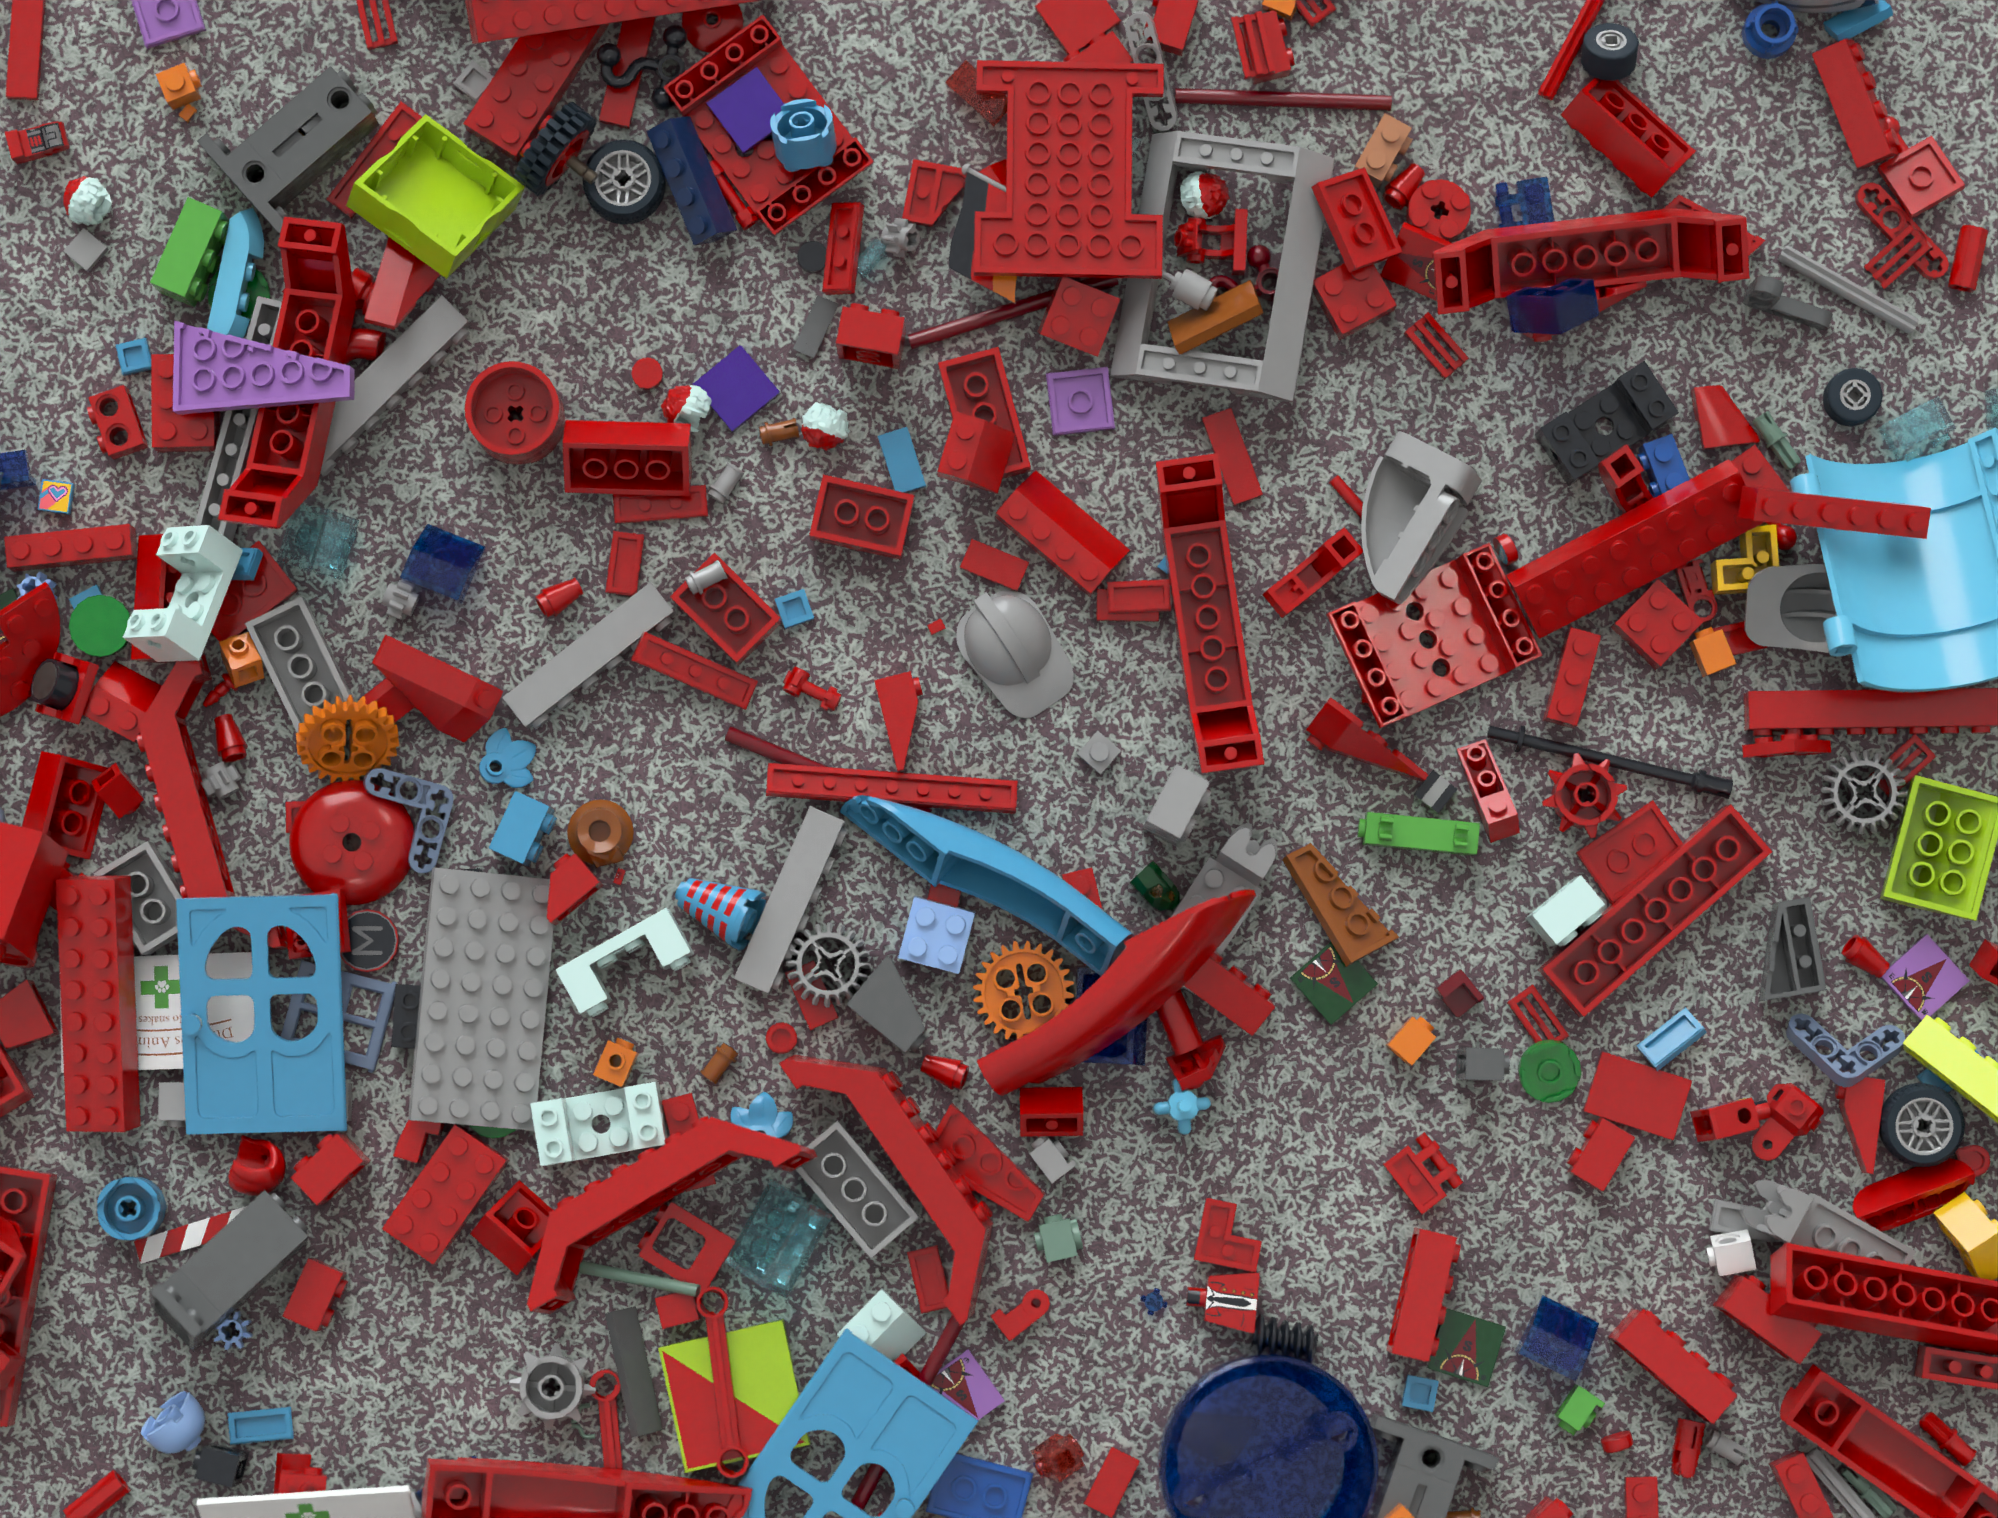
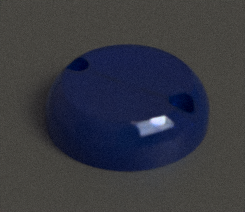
M1277 1354L1240 1357L1222 1363L1193 1382L1181 1395L1167 1418L1160 1438L1157 1456L1160 1492L1170 1518H1366L1374 1499L1379 1473L1376 1439L1370 1421L1354 1395L1337 1378L1324 1369L1308 1361ZM1347 1431L1345 1438L1341 1441H1334L1333 1439H1331L1332 1437ZM1203 1495L1202 1500L1197 1505L1192 1506L1186 1503Z

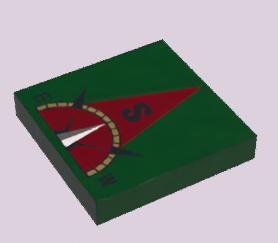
M1332 942L1326 945L1289 978L1330 1025L1336 1022L1378 985L1358 961L1346 967Z
M1446 1308L1443 1325H1439L1436 1335L1439 1338L1437 1353L1435 1357L1430 1356L1427 1368L1488 1387L1506 1326Z

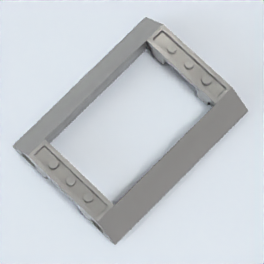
M1183 131L1152 134L1138 214L1163 215V253L1178 173L1177 167L1188 168L1191 172L1202 171L1208 173L1209 169L1262 175L1266 176L1269 182L1287 184L1288 181L1294 182L1263 360L1191 350L1179 355L1176 348L1148 345L1159 279L1127 278L1110 376L1172 385V381L1210 386L1229 389L1232 394L1294 402L1325 217L1311 187L1318 182L1332 178L1335 158L1291 145Z

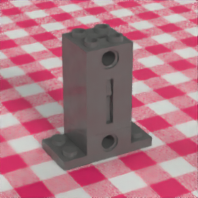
M331 66L232 152H230L218 136L212 140L206 133L197 141L208 156L279 235L284 217H289L283 208L379 126L375 118L378 112L374 105L363 93L358 96L356 95L357 88L342 69L338 73ZM348 103L346 107L339 109L342 104ZM264 176L261 181L255 183L258 177Z
M264 1190L162 1284L159 1282L150 1290L151 1307L193 1352L203 1344V1340L307 1245L308 1227L296 1215L291 1218L285 1212V1207L287 1206L276 1193L269 1195Z
M1373 1413L1369 1425L1375 1428L1374 1434L1394 1442L1397 1436L1398 1439L1371 1518H1384L1399 1503L1414 1518H1446L1463 1464L1473 1470L1486 1473L1487 1468L1496 1470L1499 1458L1488 1452ZM1428 1449H1434V1460L1431 1463L1423 1464V1453Z

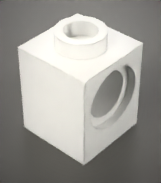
M1748 1229L1710 1236L1712 1247L1706 1248L1710 1267H1717L1719 1276L1756 1270Z

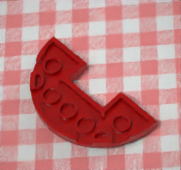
M46 582L0 610V630L6 641L0 644V717L17 708L31 696V684L37 668L45 660L53 659L54 653L57 652L60 639V616L54 594Z

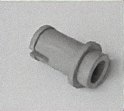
M727 463L714 485H709L710 491L707 494L720 504H723L725 500L729 501V494L744 473L731 463Z
M717 560L695 573L690 571L689 576L685 577V581L694 595L697 592L702 594L703 589L726 579L727 576L722 565Z
M1713 1429L1704 1443V1446L1708 1448V1452H1716L1737 1466L1744 1459L1741 1454L1746 1455L1747 1453L1746 1447L1724 1436L1722 1430L1716 1431Z

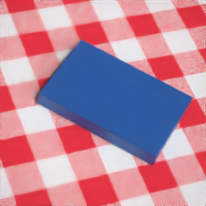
M956 1453L931 1489L926 1512L948 1518H1022L1033 1473Z

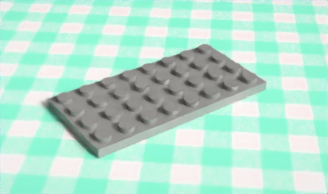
M432 868L408 1120L535 1131L530 1103H536L538 1099L554 925L547 919L550 879Z

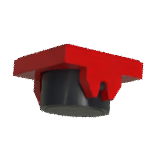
M55 652L53 659H47L42 662L33 676L31 696L34 702L40 703L37 704L35 711L79 725L99 665Z

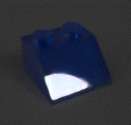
M427 524L412 547L400 578L419 588L462 604L485 546Z
M1542 1295L1515 1352L1576 1382L1590 1353L1599 1323Z

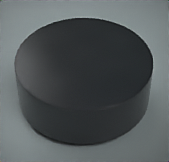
M817 241L804 243L797 255L800 267L808 273H819L824 270L826 247Z

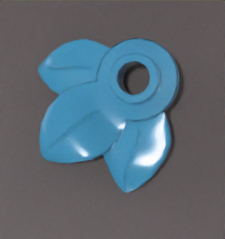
M507 728L494 732L486 742V755L479 764L481 777L488 783L499 784L503 782L512 788H522L533 781V776L526 767L535 756L536 745L525 740L512 742ZM497 763L500 765L501 770L493 772L489 765Z
M767 1092L756 1096L750 1104L749 1110L742 1107H733L731 1110L730 1119L732 1124L779 1139L788 1135L793 1126V1113L777 1112L775 1101Z

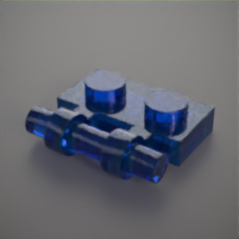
M1547 177L1517 181V194H1509L1507 183L1495 185L1497 194L1494 197L1495 207H1499L1501 218L1499 228L1555 222ZM1512 205H1519L1522 221H1513Z

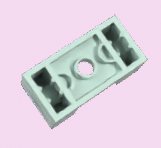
M210 525L167 528L161 538V544L156 555L182 573L181 577L176 583L175 592L167 608L133 611L128 620L123 638L157 662L200 660L243 550Z
M668 908L657 912L555 969L580 1014H588L595 1017L609 1009L606 1003L612 1001L594 967L597 965L601 969L608 967L618 961L616 955L626 950L630 954L645 946L643 940L646 938L663 968H672V970L677 971L691 963L689 957L694 955V952Z
M659 1082L530 1103L540 1166L665 1145L664 1140L668 1138ZM598 1115H605L610 1120V1128L605 1133H598L593 1128V1120Z

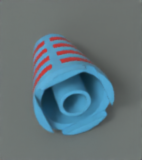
M689 878L686 882H681L675 893V899L678 900L679 908L737 950H743L750 941L745 938L748 933H754L766 906V900L762 899L766 894L762 891Z

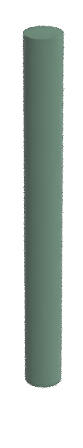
M582 1261L579 1267V1272L582 1274L698 1297L701 1290L699 1284Z

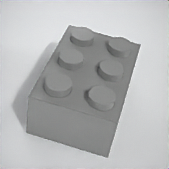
M146 841L94 873V876H131L133 941L142 955L149 956L178 938L176 899L182 898L180 885L154 843Z

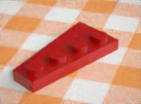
M953 1103L950 1104L936 1129L939 1138L935 1142L939 1144L942 1150L947 1148L957 1162L954 1167L958 1175L961 1177L965 1174L973 1184L976 1192L1029 1222L1045 1193Z

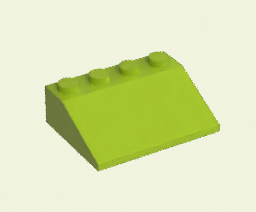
M1915 775L1911 779L1880 899L1908 907L1976 921L1998 840V797Z

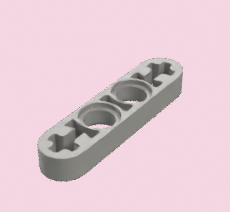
M1137 11L1132 13L1126 21V34L1134 63H1143L1139 58L1140 51L1143 48H1151L1156 53V61L1154 63L1164 64L1163 97L1143 98L1151 125L1157 130L1167 131L1175 125L1178 111L1154 20L1147 12ZM1136 18H1140L1143 23L1147 22L1148 26L1144 29L1145 39L1151 36L1153 41H1145L1136 46L1135 41H1140L1141 39L1139 31L1132 29V25L1136 23ZM1167 96L1169 101H1164L1162 104L1166 113L1171 112L1172 116L1168 118L1167 124H1163L1162 119L1157 120L1155 117L1160 112L1158 103L1152 105L1151 101H1159Z

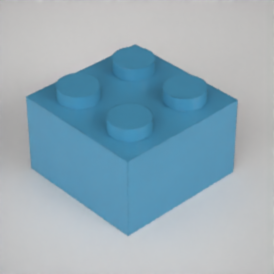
M515 791L489 849L527 867L530 866L531 861L537 863L544 848L540 844L544 833L549 835L556 823L557 818L553 815L555 810L546 804Z

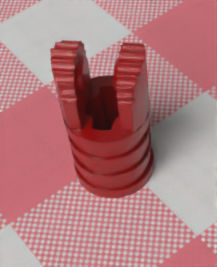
M1678 1418L1676 1436L1674 1437L1675 1442L1672 1448L1674 1450L1671 1472L1688 1479L1694 1477L1698 1465L1706 1423Z

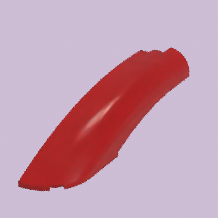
M1240 890L1231 892L1229 897L1212 898L1186 909L1125 941L1126 949L1108 970L1057 1016L1031 1033L977 1060V1064L990 1087L998 1095L1004 1096L1028 1083L1041 1084L1087 1060L1127 1034L1169 1000L1212 956L1256 897L1254 890Z
M1812 1364L1795 1389L1790 1386L1780 1407V1418L1782 1421L1919 1517L1998 1518V1492L1816 1365Z
M457 1457V1460L427 1458L425 1486L422 1489V1518H742L748 1508L752 1488L678 1476L591 1466Z

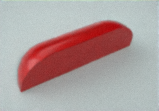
M1948 1159L1943 1163L1930 1167H1915L1864 1187L1854 1198L1853 1211L1856 1218L1879 1231H1887L1933 1214V1212L1965 1192L1970 1184L1974 1185L1975 1173L1969 1165L1956 1159Z

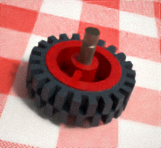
M574 102L564 105L561 111L558 110L555 113L554 118L548 115L538 128V136L530 140L521 150L520 155L523 158L520 159L519 166L515 169V179L536 196L545 194L547 190L549 191L553 184H556L561 176L567 172L568 168L592 184L597 179L598 174L589 169L577 156L582 153L584 145L589 142L590 136L595 130L597 120Z

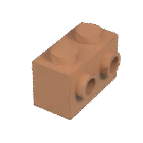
M1384 113L1353 171L1365 167L1373 186L1377 188L1381 186L1383 180L1389 182L1398 167L1393 163L1399 153L1405 155L1413 141L1412 138L1408 137L1412 128Z

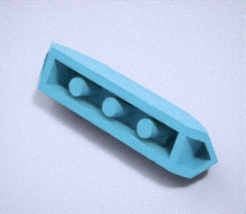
M253 208L240 211L230 218L207 329L224 335L229 334L240 338L244 337L250 321L249 318L241 316L242 311H247L249 304V293H246L248 281H253L256 264L252 263V260L262 259L264 254L263 231L259 218Z

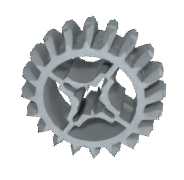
M1864 750L1862 752V760H1858L1856 751L1850 752L1852 761L1848 763L1844 756L1838 758L1842 765L1841 769L1834 764L1829 766V769L1836 775L1834 777L1824 775L1823 777L1824 781L1831 783V787H1822L1821 793H1830L1831 798L1822 800V805L1833 804L1834 808L1827 812V816L1831 817L1838 813L1840 817L1836 820L1835 825L1840 826L1845 820L1848 821L1846 826L1847 832H1851L1854 825L1857 824L1859 835L1865 833V825H1869L1871 833L1874 834L1877 833V822L1884 829L1889 827L1885 819L1886 816L1894 821L1898 819L1897 814L1892 809L1893 807L1899 810L1904 809V805L1896 802L1897 797H1907V792H1897V786H1903L1906 782L1904 779L1895 782L1893 776L1898 775L1901 770L1896 768L1890 772L1887 769L1892 764L1891 759H1887L1881 765L1879 763L1881 753L1877 752L1873 760H1869V751ZM1859 766L1875 769V772L1865 781H1859L1847 773L1850 769ZM1882 777L1885 778L1889 787L1887 804L1876 793V787ZM1874 779L1870 785L1871 791L1869 792L1872 793V799L1865 797L1854 805V802L1858 799L1856 794L1859 793L1856 792V786L1864 787ZM1840 781L1844 782L1851 791V799L1845 808L1842 807L1838 797ZM1862 804H1868L1880 811L1878 815L1868 819L1857 818L1852 815Z
M828 922L827 932L822 933L821 926L816 924V935L812 936L810 931L805 929L803 933L808 939L807 941L803 942L797 937L794 939L795 944L801 948L799 951L790 949L789 953L796 957V961H786V966L796 968V971L790 972L787 976L789 980L798 977L799 981L792 987L794 991L799 990L802 986L806 989L801 995L803 1000H806L810 993L814 995L812 1004L815 1006L819 1003L820 997L825 998V1008L830 1007V998H836L837 1006H842L843 1003L840 996L845 994L850 1001L853 997L850 990L854 988L858 991L861 987L857 983L858 979L865 982L869 978L866 974L861 973V969L869 970L871 969V964L861 963V959L869 957L870 954L869 951L858 952V949L864 945V941L861 939L853 944L852 940L855 938V931L852 930L845 937L843 936L845 931L844 925H840L838 932L834 933L832 932V923ZM835 940L844 944L846 948L836 953H829L824 950L819 942ZM811 947L818 962L811 972L804 976L802 962L806 952ZM819 952L829 961L838 959V965H834L838 978L833 973H830L829 970L820 971V966L823 963L821 962L822 957ZM853 955L855 969L851 979L846 983L839 968L848 957ZM820 977H828L839 989L831 991L821 990L810 983Z

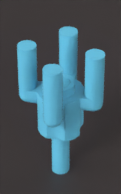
M1174 1079L1172 1081L1174 1093L1170 1095L1166 1102L1155 1103L1153 1105V1112L1156 1115L1169 1114L1178 1121V1132L1185 1135L1191 1131V1120L1197 1115L1199 1110L1208 1109L1211 1101L1207 1097L1197 1098L1187 1089L1182 1091L1177 1080Z

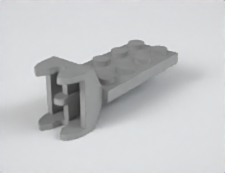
M1244 823L1238 826L1231 833L1216 859L1209 856L1171 916L1173 917L1186 909L1215 897H1229L1231 892L1247 889L1254 890L1256 897L1230 934L1217 948L1216 952L1222 955L1263 891L1258 885L1271 868L1277 853V841L1274 837L1264 841L1261 846L1256 840L1250 841L1252 837V823ZM1184 985L1182 986L1184 989H1186V990H1188L1189 992H1191L1192 994H1194L1192 991H1190V990H1189L1188 988H1186Z
M1762 1179L1753 1184L1757 1194L1765 1199V1206L1762 1209H1758L1755 1206H1744L1740 1210L1742 1218L1748 1225L1784 1244H1797L1906 1265L1911 1263L1916 1253L1915 1250L1816 1194L1810 1193L1807 1195L1800 1190L1789 1188L1770 1180Z

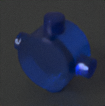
M1154 1288V1291L1146 1296L1141 1295L1140 1301L1145 1303L1148 1309L1147 1314L1154 1315V1311L1167 1307L1168 1302L1163 1301V1297L1159 1294L1160 1289Z

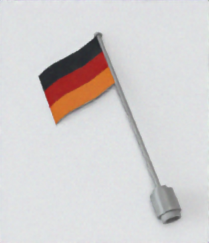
M965 164L962 167V173L966 175L963 205L951 241L949 268L1015 303L1017 276H974L975 211L1006 212V186L970 168L971 164ZM1188 269L1184 273L1178 271L1175 276L1162 270V277L1171 281L1169 288L1174 290L1172 297L1197 310L1199 308L1205 311L1208 310L1218 291L1216 287L1212 286L1213 282Z

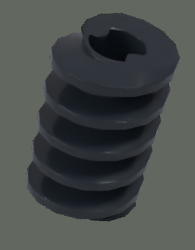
M1259 1314L1255 1321V1332L1252 1334L1250 1350L1253 1345H1257L1258 1355H1262L1267 1347L1272 1358H1274L1278 1350H1281L1283 1360H1287L1290 1353H1294L1296 1363H1299L1302 1356L1306 1355L1307 1365L1311 1366L1316 1352L1319 1331L1315 1335L1313 1326L1308 1325L1305 1331L1302 1332L1301 1323L1296 1322L1290 1330L1288 1320H1283L1280 1326L1277 1327L1275 1317H1271L1265 1325L1264 1316Z

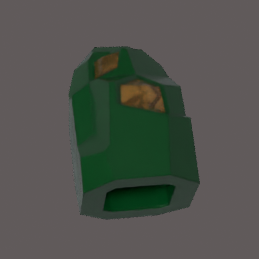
M1154 861L1148 864L1130 882L1133 888L1155 909L1160 911L1173 910L1180 903V893L1177 887Z

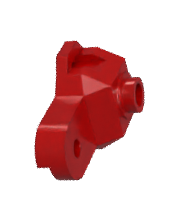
M1792 1083L1776 1084L1766 1096L1771 1110V1117L1766 1120L1752 1140L1753 1152L1761 1160L1772 1161L1778 1158L1794 1137L1806 1136L1810 1130L1814 1132L1821 1123L1820 1118L1824 1114L1823 1108ZM1779 1090H1782L1783 1094L1775 1101L1773 1098ZM1765 1141L1772 1142V1147L1770 1149H1765L1763 1147V1143Z

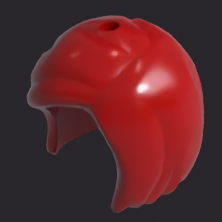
M242 1135L236 1160H233L229 1170V1186L235 1191L249 1196H259L264 1190L269 1194L284 1179L286 1162L283 1153L277 1146L267 1140L251 1139Z

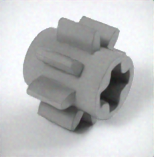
M895 218L894 224L887 223L881 235L882 243L886 247L885 252L893 253V256L906 258L907 251L915 252L920 242L919 232L915 229L916 224L908 223V219Z
M399 580L398 585L392 583L388 585L382 599V605L389 607L386 612L387 615L397 619H402L404 614L412 616L420 597L419 594L413 592L414 584Z
M224 761L215 764L203 773L207 780L203 781L201 785L210 797L216 794L218 800H223L240 789L236 782L241 780L242 777L235 766L227 767Z

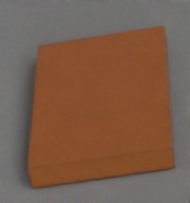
M1251 280L1215 297L1207 311L1199 308V310L1193 308L1167 321L1174 346L1180 355L1262 315L1264 312L1255 287Z

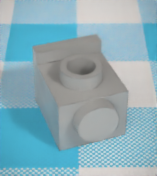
M1040 1136L1030 1144L1034 1149L1029 1153L1051 1184L1077 1165L1073 1159L1069 1163L1064 1159L1069 1154L1059 1140L1052 1143L1048 1136Z

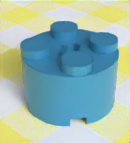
M811 99L793 100L782 105V111L776 116L775 113L772 115L770 126L777 159L784 164V168L787 171L795 172L800 169H810L817 166L824 167L831 164L837 148L833 117L829 107L824 105L823 108L816 105V101Z
M123 1177L113 1180L104 1187L97 1200L99 1224L107 1234L121 1240H137L153 1234L161 1226L167 1208L164 1195L159 1187L143 1177ZM135 1202L136 1214L128 1215L129 1208L126 1204Z

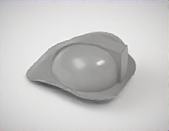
M1825 563L1767 567L1756 573L1748 584L1744 625L1749 639L1761 646L1829 653L1823 622L1837 616Z
M1013 590L1000 591L991 597L985 592L974 600L975 608L967 612L958 624L956 631L957 645L964 659L989 687L1004 708L1017 717L1032 718L1066 696L1073 686V668L1037 604L1025 594Z

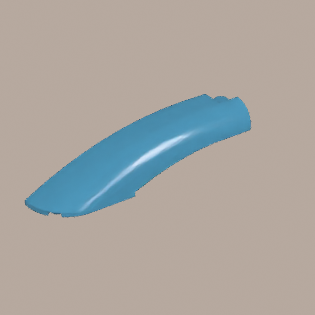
M855 796L841 807L840 812L934 887L942 884L1006 910L1057 941L1100 976L1108 970L1126 947L1124 942L1134 937L1132 932L1056 874L1013 848L976 830L923 810L871 796Z

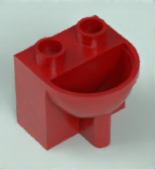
M0 822V965L32 968L35 966L39 955L37 952L39 931L56 888V879L60 877L68 852L44 832Z

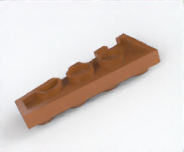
M1311 843L1286 855L1282 859L1346 967L1399 938L1392 929L1389 931L1379 921L1381 917L1372 908L1369 910L1357 897L1359 894L1351 885L1346 886L1337 876L1338 871Z

